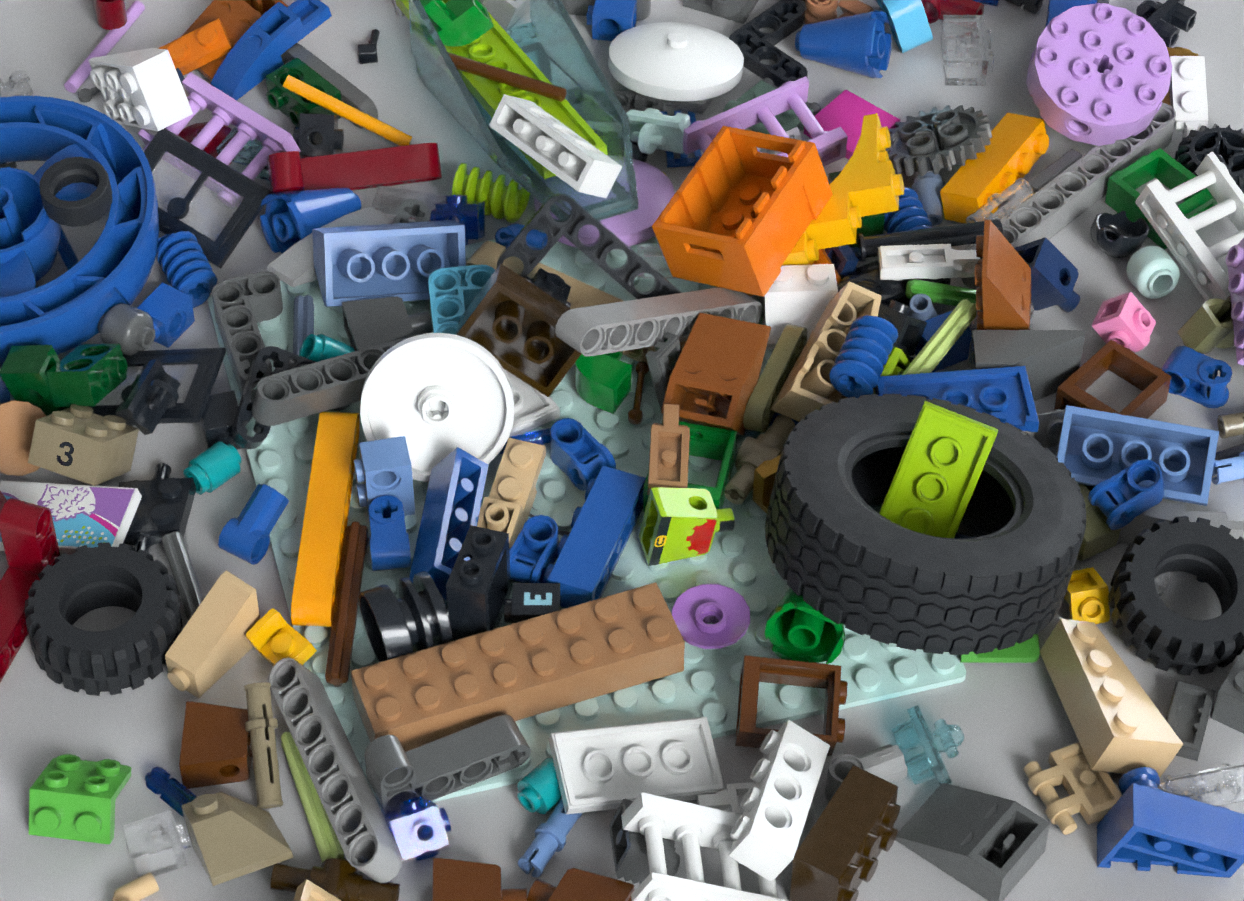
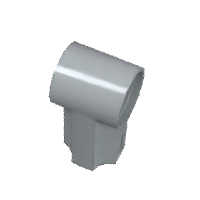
M888 744L859 756L844 753L833 757L829 762L825 796L828 801L831 800L853 765L890 783L906 778L908 768L905 764L903 753L897 745L892 746Z

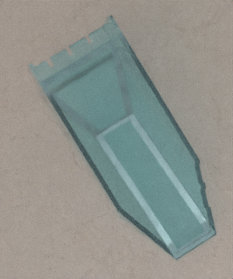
M409 0L411 53L416 61V72L423 85L502 170L541 204H544L553 194L565 193L575 199L599 221L638 209L629 117L561 0H530L531 22L508 29L509 36L553 85L566 89L565 99L607 145V156L622 166L607 198L578 192L557 176L544 179L513 143L489 126L492 117L467 89L420 0ZM560 200L552 204L550 211L560 220H565L571 214V206L566 201Z

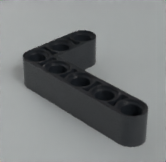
M557 193L550 196L497 259L496 269L508 257L519 258L523 262L524 267L518 275L525 279L563 235L636 299L682 293L575 199L565 193ZM556 201H566L571 206V214L565 220H556L550 213V208ZM585 225H593L599 230V237L592 244H584L578 238L580 228ZM532 229H541L547 234L548 238L544 246L533 248L527 243L526 236ZM613 249H621L627 255L625 264L619 268H612L606 262L608 252ZM641 273L651 274L654 277L653 287L645 292L637 290L634 287V280L637 275Z

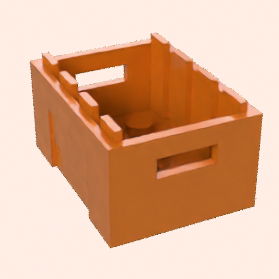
M722 126L656 219L652 228L672 277L764 297L781 273L780 267L811 221L818 218L833 193L815 143ZM756 147L784 152L788 154V157L758 152Z

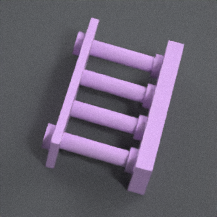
M190 72L182 81V84L189 93L187 99L193 114L166 127V129L178 135L199 110L203 111L207 108L212 111L213 117L191 142V144L203 150L224 125L233 124L237 127L238 132L216 159L229 165L248 141L253 142L254 139L262 142L263 148L241 173L253 181L267 165L268 155L288 151L301 152L289 132ZM141 129L138 135L146 145L143 148L145 151L155 136ZM167 151L161 158V160L163 159L194 180H197L202 173ZM210 177L203 184L218 194L219 200L230 209L234 210L236 206L239 207L244 200V197Z
M805 76L796 81H788L771 92L709 119L692 123L688 128L684 129L683 151L686 155L698 149H701L704 153L722 126L746 129L762 122L770 135L789 138L775 116L790 109L795 112L813 138L807 142L815 143L823 167L845 157L848 136L841 126L831 131L823 130L805 104L809 88V80ZM784 152L777 154L779 156L788 157V154Z

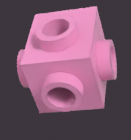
M1128 292L1103 301L1091 326L1106 344L1112 339L1133 352H1138L1149 343L1156 321L1133 293Z

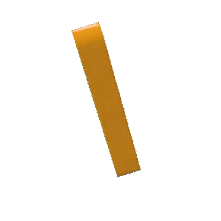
M321 412L319 414L291 602V622L295 626L332 627L345 528L348 524L354 480V460L357 458L359 443V413Z

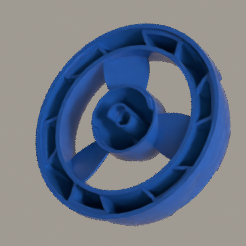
M43 96L0 97V165L23 161H46L34 175L28 171L11 167L0 168V368L3 362H5L11 346L52 345L56 354L59 355L99 333L100 318L106 312L120 303L132 305L147 282L155 262L159 236L158 200L155 181L148 159L132 135L119 123L91 107L73 101ZM84 157L93 159L101 164L108 173L112 189L113 202L105 228L91 250L76 265L58 278L36 288V282L49 272L56 260L61 234V225L50 219L43 207L40 195V180L44 172L51 165L65 158ZM84 182L72 183L63 187L55 197L69 202L79 201L89 197L96 191L97 187Z

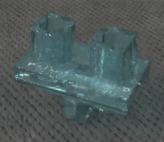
M919 706L907 709L911 720L893 728L892 733L903 754L920 746L923 747V753L905 760L914 784H921L935 778L940 785L942 783H952L940 753L946 752L948 758L958 756L959 751L957 747L965 739L962 728L954 724L947 725L944 719H939L934 723L936 730L931 733Z

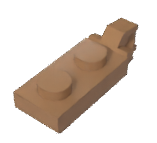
M664 404L662 424L653 423L651 425L647 495L650 494L651 488L654 487L687 488L690 428L686 425H678L679 405Z

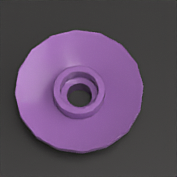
M701 584L687 589L676 599L672 608L673 619L683 639L690 645L703 649H721L735 644L746 634L750 625V608L743 596L732 588L719 584Z

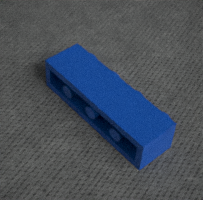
M458 447L431 469L409 580L413 584L414 574L422 571L428 572L444 601L447 600V581L470 525L477 526L489 466ZM470 557L464 558V560L468 561L470 560Z
M602 466L596 480L590 479L585 492V503L583 507L578 506L575 509L571 522L572 530L569 536H562L557 552L558 559L555 564L550 563L544 575L543 583H560L562 608H569L602 597L643 509V487L646 477Z

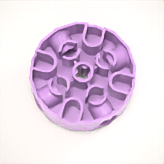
M1106 3L1074 6L1051 19L1039 36L1036 48L1030 57L1026 84L1030 96L1033 97L1034 103L1040 109V116L1049 127L1073 141L1097 146L1114 144L1116 140L1127 139L1130 136L1134 137L1146 130L1159 111L1162 100L1169 91L1172 63L1165 42L1143 17L1137 16L1126 8L1111 6Z

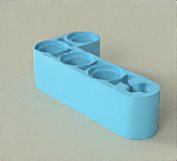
M876 0L881 10L886 12L889 17V26L901 53L933 40L921 0Z
M488 265L447 267L437 269L430 274L428 285L433 333L456 334L460 317L494 273L495 269Z

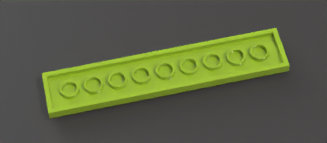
M396 0L397 7L441 58H443L446 52L552 84L490 13L489 16L494 27L469 44L451 47L437 43L431 38L424 21L425 19L417 9V5L420 4L419 0ZM449 67L492 118L504 94L529 100L607 155V145L566 99L560 102ZM518 148L544 179L556 176Z

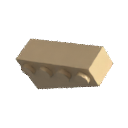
M849 281L828 302L770 410L800 422L801 419H804L812 411L819 410L821 406L831 402L837 404L839 400L847 398L834 388L830 382L829 374L853 321L858 317L866 315L878 317L881 295Z
M1060 618L1039 652L1091 770L1125 774L1136 768L1149 767L1155 769L1159 777H1161L1183 746L1182 741L1094 622Z

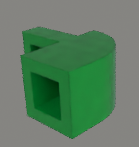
M419 0L420 4L417 5L418 11L425 19L424 21L431 38L445 46L456 47L469 44L494 27L486 7L479 0H449L446 4L443 0Z
M623 351L590 357L581 354L575 362V387L580 397L590 405L612 414L616 412L631 391L632 365L620 360L623 356Z

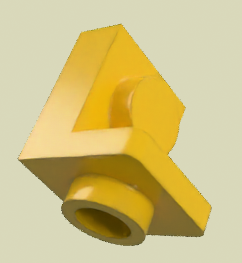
M1094 567L1072 572L1064 597L1069 604L1070 620H1083L1094 622L1095 624L1110 621L1108 585Z
M274 608L270 609L246 633L247 639L255 649L273 666L279 660L288 657L303 665L317 651Z

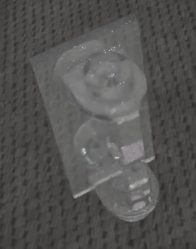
M1224 763L1222 767L1198 771V774L1164 775L1163 780H1160L1158 788L1164 792L1178 796H1187L1192 800L1214 806L1244 802V765L1231 766L1229 763Z

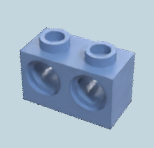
M399 436L359 443L361 459L354 460L357 483L363 482V484L356 485L359 507L367 506L369 515V505L377 497L389 495L398 498L402 502L404 516L414 515L412 465L406 437Z

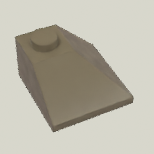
M223 792L203 794L196 797L192 802L181 805L192 847L213 886L294 858L292 850L271 814L265 810Z

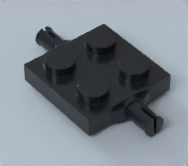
M159 463L155 467V473L151 480L119 482L118 487L138 488L142 495L123 544L133 545L135 552L141 549L148 553L152 545L162 543L161 540L165 534L178 531L184 538L197 489L193 477L169 478L172 471L171 467L166 463H163L161 467Z

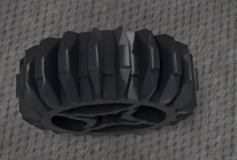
M1215 123L1211 129L1202 125L1199 131L1190 130L1189 135L1183 137L1179 143L1174 159L1198 176L1195 171L1206 155L1214 152L1219 161L1225 164L1230 176L1244 194L1243 128L1236 131L1231 129L1230 124L1226 128H1220Z

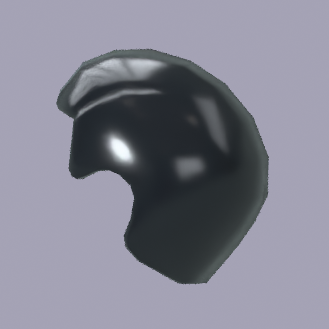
M1121 211L1114 215L1101 213L1096 215L1092 223L1091 238L1095 245L1104 253L1112 257L1122 258L1133 255L1140 249L1150 228L1143 218H1139L1135 222L1130 221L1127 218L1126 211Z

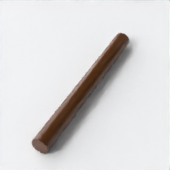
M446 52L442 58L443 65L560 102L564 101L566 97V89L449 52Z

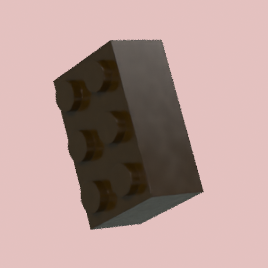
M501 263L460 317L455 334L468 338L484 347L499 361L503 369L547 397L551 395L581 355L580 352L560 340L555 333L559 318L570 308Z
M853 765L794 855L790 901L857 900L859 885L862 881L868 883L871 880L878 865L877 857L882 850L888 852L896 839L898 829L894 828V823L901 809V806L896 804L898 786Z

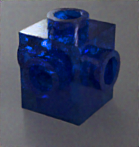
M462 194L446 195V201L435 204L436 210L431 211L430 221L453 220L456 222V216L459 223L465 225V246L468 245V240H478L485 237V201H467V195Z
M421 796L410 798L399 804L400 809L383 814L400 850L402 861L415 857L416 861L432 858L439 854L438 848L449 845L446 835L447 832L451 831L448 815L443 807L438 808V805L429 799L424 801V798Z

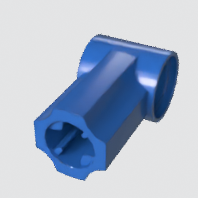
M258 484L239 517L230 519L223 527L218 540L219 548L252 565L258 564L269 548V534L289 500L274 488L266 484Z

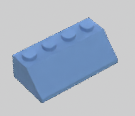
M453 220L312 229L313 264L324 306L326 307L342 306V302L396 296L402 298L403 301L430 300L428 279L433 271L440 268L466 266L465 225Z
M1066 405L1057 457L1058 462H1062L1071 472V478H1075L1078 484L1094 487L1100 482L1118 474L1134 462L1141 459H1149L1157 463L1162 471L1164 483L1163 499L1207 506L1219 431ZM1144 480L1140 482L1138 485L1142 487H1147L1149 485H1152L1154 482L1150 480Z

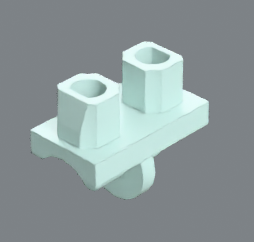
M647 108L645 111L631 109L626 113V120L630 124L629 140L638 142L639 150L642 153L652 154L656 149L684 153V129L691 125L688 114L677 113L674 116H668L653 108Z

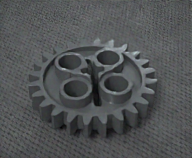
M947 105L940 111L936 107H933L930 113L919 111V116H906V122H896V128L888 129L891 147L886 148V151L896 174L906 171L907 176H911L916 172H919L920 176H924L928 171H933L936 175L943 168L951 171L952 165L964 166L965 159H976V153L985 152V146L991 144L992 132L988 116H983L981 110L975 112L974 107L964 110L963 105L956 107L954 110L950 108V105ZM930 130H932L936 136L937 144L939 146L940 151H938V149L935 146L934 138Z

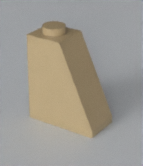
M227 570L220 575L165 654L168 670L167 677L176 689L180 691L186 690L199 699L254 647L247 639L246 633L260 619L255 588Z

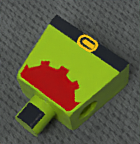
M651 488L638 536L648 566L707 554L711 549L715 532L733 531L735 525L734 513L731 508L716 509L711 494L706 489Z

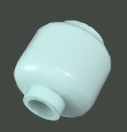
M1146 246L1139 249L1131 256L1126 268L1127 276L1142 296L1150 299H1158L1169 294L1177 285L1180 277L1178 265L1163 248L1158 246Z

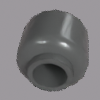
M120 303L113 306L100 318L98 330L104 344L120 343L121 351L125 355L132 356L138 351H144L154 342V323L148 312Z

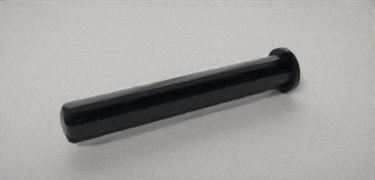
M998 219L991 220L1003 234L1001 221ZM984 221L864 237L862 233H858L860 258L862 262H866V258L878 256V247L951 244L952 247L976 244L977 235H984Z

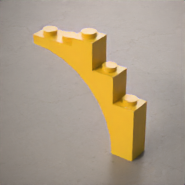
M878 113L863 117L861 136L853 155L841 173L829 184L833 193L832 197L818 218L811 221L782 266L814 265V261L819 260V249L856 243V230L862 227L861 217L899 211V196L904 195V183L902 175L895 174L892 162L886 151V148L891 147L890 133L887 126H881Z

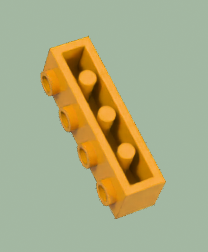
M1006 113L991 131V144L985 146L986 151L976 153V159H967L965 165L961 166L940 190L946 220L960 223L980 222L988 220L992 214L996 213L1001 203L1014 191L1022 178L1030 172L1032 166L1042 154L1046 153L1049 146V136L1046 134L1043 119Z

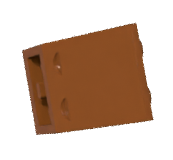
M213 0L182 36L219 18L225 27L233 48L243 34L276 3L280 2L286 7L288 5L282 0ZM227 54L197 68V70L212 81Z
M985 220L984 235H977L976 257H983V259H978V263H975V286H979V288H976V310H983L977 311V330H1030L1031 268L993 222Z
M700 312L670 375L661 413L663 414L664 404L679 405V421L737 431V435L744 436L746 430L743 424L744 413L748 400L758 382L771 327Z

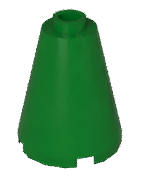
M789 588L769 615L764 634L766 640L769 638L773 645L772 651L781 659L811 663L826 661V664H829L841 654L845 642L844 624H837L822 615L823 612L821 610L816 611L803 601L802 595L798 596Z

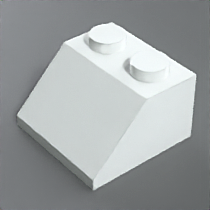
M834 264L785 265L780 267L781 273L764 297L759 296L760 303L763 306L762 323L771 327L766 350L775 348L787 324L806 327L808 341L828 302L838 293Z

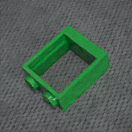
M1158 148L1148 155L1141 156L1135 163L1125 169L1118 170L1111 175L1107 182L1108 188L1105 203L1117 213L1126 211L1127 218L1132 222L1137 221L1139 218L1146 220L1150 228L1147 237L1165 250L1168 247L1135 203L1140 195L1136 189L1154 178L1158 179L1167 188L1172 189L1196 177V175L1161 148ZM1206 187L1184 198L1185 202L1178 205V208L1189 219L1218 203Z
M679 421L678 425H686L690 428V456L722 461L715 487L688 483L687 488L708 490L715 508L722 509L725 501V486L730 481L736 458L737 431ZM648 473L643 487V512H645L649 497L647 495Z

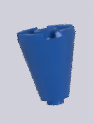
M871 11L805 24L801 31L796 33L795 48L797 51H800L801 57L869 78L881 79L883 75L879 71L887 70L891 55L892 38L891 34L885 33L884 24H890V20L884 11Z
M349 188L274 192L268 194L262 200L261 206L266 204L265 214L260 215V223L270 249L274 253L281 252L283 254L291 246L311 234L312 229L320 228L346 214L358 211L362 208L358 195Z

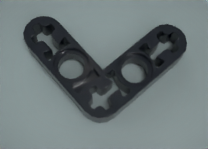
M781 0L734 31L729 37L743 54V66L762 79L770 78L777 87L788 81H796L805 76L808 79V71L803 64L774 46L803 25L805 8L800 1ZM761 28H772V29H774L775 31L770 32V33H765V32L759 31V29H761ZM769 59L775 61L776 63L772 65H765L760 63V61Z
M274 346L264 347L259 351L251 364L232 426L231 434L238 446L244 449L257 448L266 439L271 426L262 425L255 421L253 431L256 434L253 437L247 435L248 431L245 428L252 419L253 400L251 391L257 389L258 382L266 373V360L271 359L274 361L273 367L275 369L271 375L312 364L315 361ZM348 404V405H345V406H341V407H338V408H334V409H332V410H337V411L345 410V409H347L351 404Z

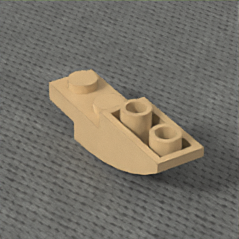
M508 438L489 497H484L477 527L509 533V549L513 546L530 514L537 494L536 483L546 456V447L544 445Z

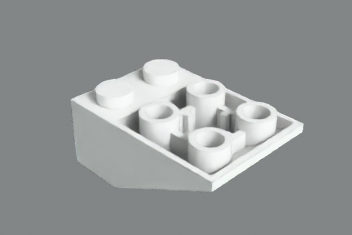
M148 48L95 57L88 60L92 68L90 71L91 79L94 85L100 89L105 101L103 102L104 111L108 117L117 123L160 131L193 114L168 50Z

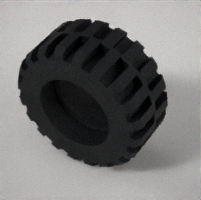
M1181 516L1175 517L1171 524H1169L1168 520L1163 519L1153 523L1151 529H1143L1136 535L1133 543L1128 545L1110 583L1112 588L1108 594V605L1114 609L1111 614L1114 627H1122L1123 629L1120 638L1126 646L1129 647L1133 644L1138 649L1135 654L1143 661H1146L1147 658L1156 661L1155 668L1166 672L1169 667L1177 668V674L1191 675L1194 669H1198L1200 674L1211 673L1217 665L1224 668L1232 663L1235 657L1240 655L1244 649V539L1241 536L1238 539L1231 536L1229 533L1232 529L1222 524L1219 528L1211 526V520L1198 517L1196 522H1189V517ZM1173 571L1186 572L1201 578L1216 593L1220 601L1222 615L1209 620H1192L1176 614L1161 600L1155 587L1154 578L1160 574Z
M109 542L98 543V547L88 548L87 545L76 548V552L71 555L67 553L60 555L55 559V565L50 566L48 564L38 574L39 580H35L28 591L29 597L25 601L24 612L36 662L40 669L46 671L47 677L57 684L63 682L64 688L77 693L80 689H83L87 695L100 696V692L107 691L110 692V695L122 693L121 689L132 687V690L143 686L145 679L150 677L153 680L163 671L162 664L167 665L165 654L181 633L183 624L176 584L161 561L154 560L153 555L139 549L138 552H135L133 546L120 543L119 547H111ZM102 607H124L136 612L124 624L106 631H86L73 626L86 613Z

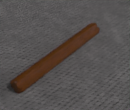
M356 521L345 528L325 672L326 682L334 684L335 687H341L343 683H347L349 680L367 545L368 528Z

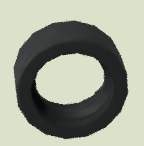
M84 157L65 158L51 165L44 172L40 180V195L43 207L49 218L60 225L78 227L96 222L108 212L113 202L108 173L101 164L93 159ZM84 182L97 187L96 191L89 197L79 201L69 202L55 197L63 187L72 183Z

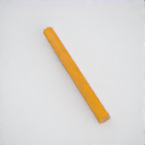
M291 75L287 76L282 86L399 146L409 145L412 140V136Z

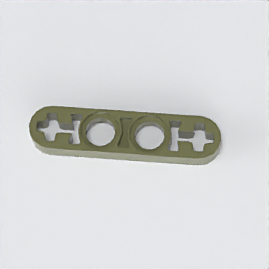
M791 324L785 326L746 405L743 422L745 429L764 433L767 430L775 414V411L770 409L807 343L808 332L806 327Z

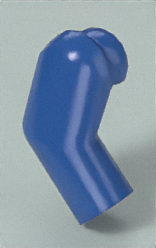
M517 223L501 227L495 233L496 243L507 247L525 225ZM532 229L528 232L526 241L531 247L540 248L546 244L548 237L546 233Z

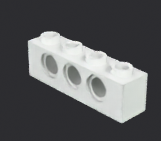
M504 94L489 124L492 129L581 193L607 198L622 168L620 164L529 100Z
M790 720L778 732L771 730L760 747V751L764 753L763 758L758 761L750 776L754 784L747 791L740 804V807L744 809V813L736 821L730 833V837L734 838L729 853L731 858L770 882L794 859L827 757L829 744Z

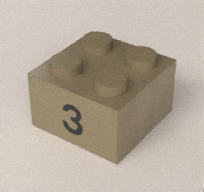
M73 404L70 408L53 411L52 414L36 420L28 463L96 486L131 471L139 429L126 425V420L121 417L112 415L103 417L94 414L91 407Z

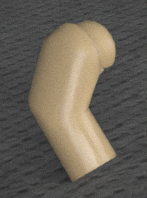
M148 872L116 889L112 901H140L158 892L159 887L151 872Z

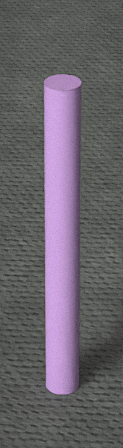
M134 1L126 11L127 23L121 28L110 30L64 84L67 91L75 93L92 70L88 60L106 56L145 10L142 2Z

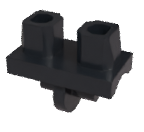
M1145 0L1136 9L1137 16L1143 17L1149 22L1163 39L1166 47L1169 48L1176 44L1180 29L1188 32L1194 26L1197 12L1184 6L1185 0H1167L1164 4Z
M158 359L150 360L143 373L136 376L132 383L133 390L127 400L120 403L115 412L116 416L125 419L126 425L136 426L144 435L152 434L166 409L174 407L179 399L177 390L181 383L165 372L162 363Z

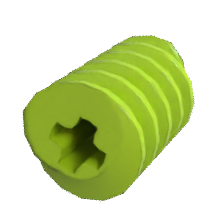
M461 163L453 180V204L458 208L466 206L472 212L479 210L482 215H490L492 213L496 219H503L505 217L507 222L515 223L520 219L530 199V185L527 181L520 190L518 189V178H512L509 185L506 186V176L504 174H500L496 181L493 182V172L487 170L483 178H480V168L477 166L473 167L468 175L467 164Z

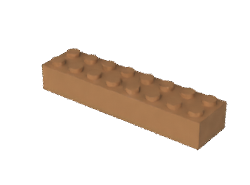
M655 582L352 670L353 697L370 743L381 736L394 735L398 737L403 749L407 752L497 716L509 715L513 717L514 721H518L684 671L685 642Z

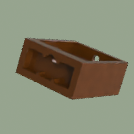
M1111 339L1057 388L1054 410L1066 409V405L1148 419L1167 401L1171 376L1161 368L1152 365L1130 349ZM1107 370L1142 391L1120 413L1085 391Z
M745 655L740 670L735 746L760 748L771 730L779 731L756 727L759 682L826 689L823 734H811L830 745L827 756H832L836 743H843L845 734V719L838 718L839 705H845L848 686L847 681L841 680L842 666Z

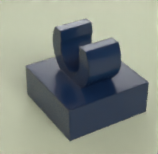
M849 245L825 249L841 279L849 275H857L856 265L858 261H861L859 247L850 248Z

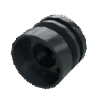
M422 571L414 574L413 584L409 578L399 579L398 599L386 584L360 592L359 605L362 620L378 662L413 653V644L421 651L453 641L446 604L428 572Z

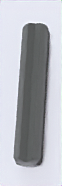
M174 531L170 534H165L161 541L189 621L204 598L182 534Z

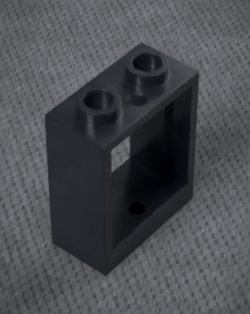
M470 525L446 584L447 610L453 641L498 628L504 613V600L509 599L511 595L509 533ZM470 557V560L465 561L464 558Z

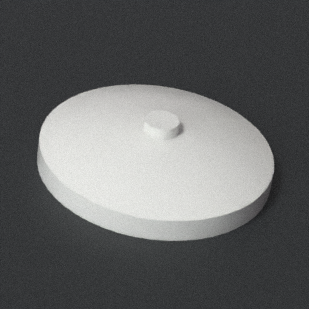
M673 22L645 24L622 32L611 42L608 56L609 70L613 77L623 86L645 96L669 101H698L725 94L740 82L744 64V57L740 48L726 36L704 27Z
M449 333L416 335L392 346L382 354L370 369L361 394V423L367 441L405 436L412 465L413 479L429 482L431 469L457 447L486 464L492 462L500 453L509 438L514 421L512 387L499 361L478 343Z

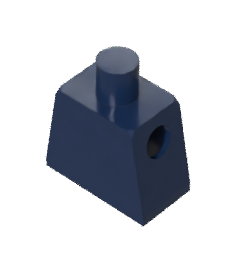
M1046 237L1014 248L1031 268L1032 310L1038 311L1057 305L1069 313L1078 306L1080 295L1073 290L1079 275L1078 269Z

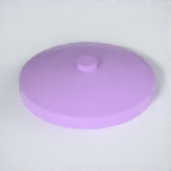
M609 156L622 166L614 185L629 199L637 210L600 220V222L628 246H633L655 236L652 225L675 194L674 187L670 179L662 171L648 163L631 158ZM557 176L541 181V184L551 195L565 193L571 196L594 217L623 209V206L610 193L607 198L581 193ZM537 192L534 195L536 213L545 203ZM561 200L558 201L571 214L569 203ZM550 208V213L552 217L556 220H562L555 213V211L552 208ZM585 225L578 232V238L584 244H592L599 237V230L593 225ZM563 235L558 240L566 245L576 247Z

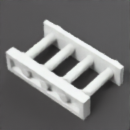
M1214 152L1206 155L1195 171L1198 176L1170 190H1166L1157 179L1147 184L1135 201L1205 301L1213 298L1226 300L1230 296L1228 289L1229 277L1216 260L1227 255L1230 248L1237 245L1244 238V194L1230 176L1225 164L1219 161ZM1207 187L1218 204L1189 219L1186 218L1175 203ZM1228 216L1238 230V233L1211 247H1207L1196 231Z
M641 792L621 815L623 830L645 835L650 874L631 894L632 901L789 900L778 898L775 879L770 882L759 874L758 880L761 895L742 891L738 862L729 856L734 842V838L730 837V833L742 814ZM662 838L682 843L687 879L667 875ZM700 846L719 851L724 887L705 883Z

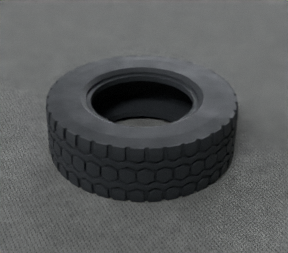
M877 394L861 395L857 399L850 397L839 400L837 404L831 402L821 406L819 410L816 409L806 415L793 428L781 452L766 515L765 538L771 561L775 564V569L782 579L787 580V585L798 596H803V601L816 611L821 610L823 612L822 615L835 623H842L845 625V628L862 636L864 634L869 635L870 639L888 645L893 643L896 644V647L916 651V649H922L923 652L936 654L949 652L950 655H969L970 652L979 654L993 652L995 648L998 650L1014 646L1016 642L1020 644L1032 638L1034 634L1037 635L1057 614L1063 603L1085 534L1086 504L1083 494L1080 493L1081 489L1075 478H1071V472L1062 462H1058V457L1048 448H1043L1041 443L1030 435H1024L1022 430L1007 422H1001L999 418L985 412H976V409L961 404L954 405L950 401L936 398L931 400L926 399L924 396L907 395L906 397L901 394H883V396H878ZM924 401L998 429V434L961 520L963 524L975 531L980 537L952 539L922 534L891 522L869 506L884 502Z

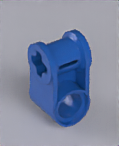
M1178 346L1172 351L1161 368L1171 376L1169 393L1180 395L1207 408H1219L1228 402L1229 389L1227 384L1231 381L1232 369L1226 362L1211 358L1186 346ZM1207 391H1210L1209 397H1207Z
M563 418L552 425L550 429V459L570 478L571 482L579 490L585 491L590 479L596 480L602 466L616 469V463L611 452L603 444L599 443L580 422L571 418Z
M1138 460L1113 477L1097 484L1090 491L1088 500L1092 506H1098L1107 517L1106 524L1111 530L1120 529L1129 524L1135 517L1162 501L1164 497L1162 471L1159 465L1152 460ZM1144 480H1150L1154 482L1152 485H1149L1147 487H1142L1138 485L1140 482Z
M384 495L377 497L369 505L371 530L369 540L373 571L411 567L409 535L406 533L403 504L394 496Z
M537 515L529 518L524 523L516 541L509 549L510 575L512 580L520 583H543L548 565L550 563L554 564L558 558V526L554 519L545 515Z

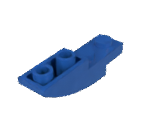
M296 0L288 7L280 2L276 3L237 41L218 68L210 84L238 100L266 79L265 76L284 65L281 55L332 17L329 7L320 0Z

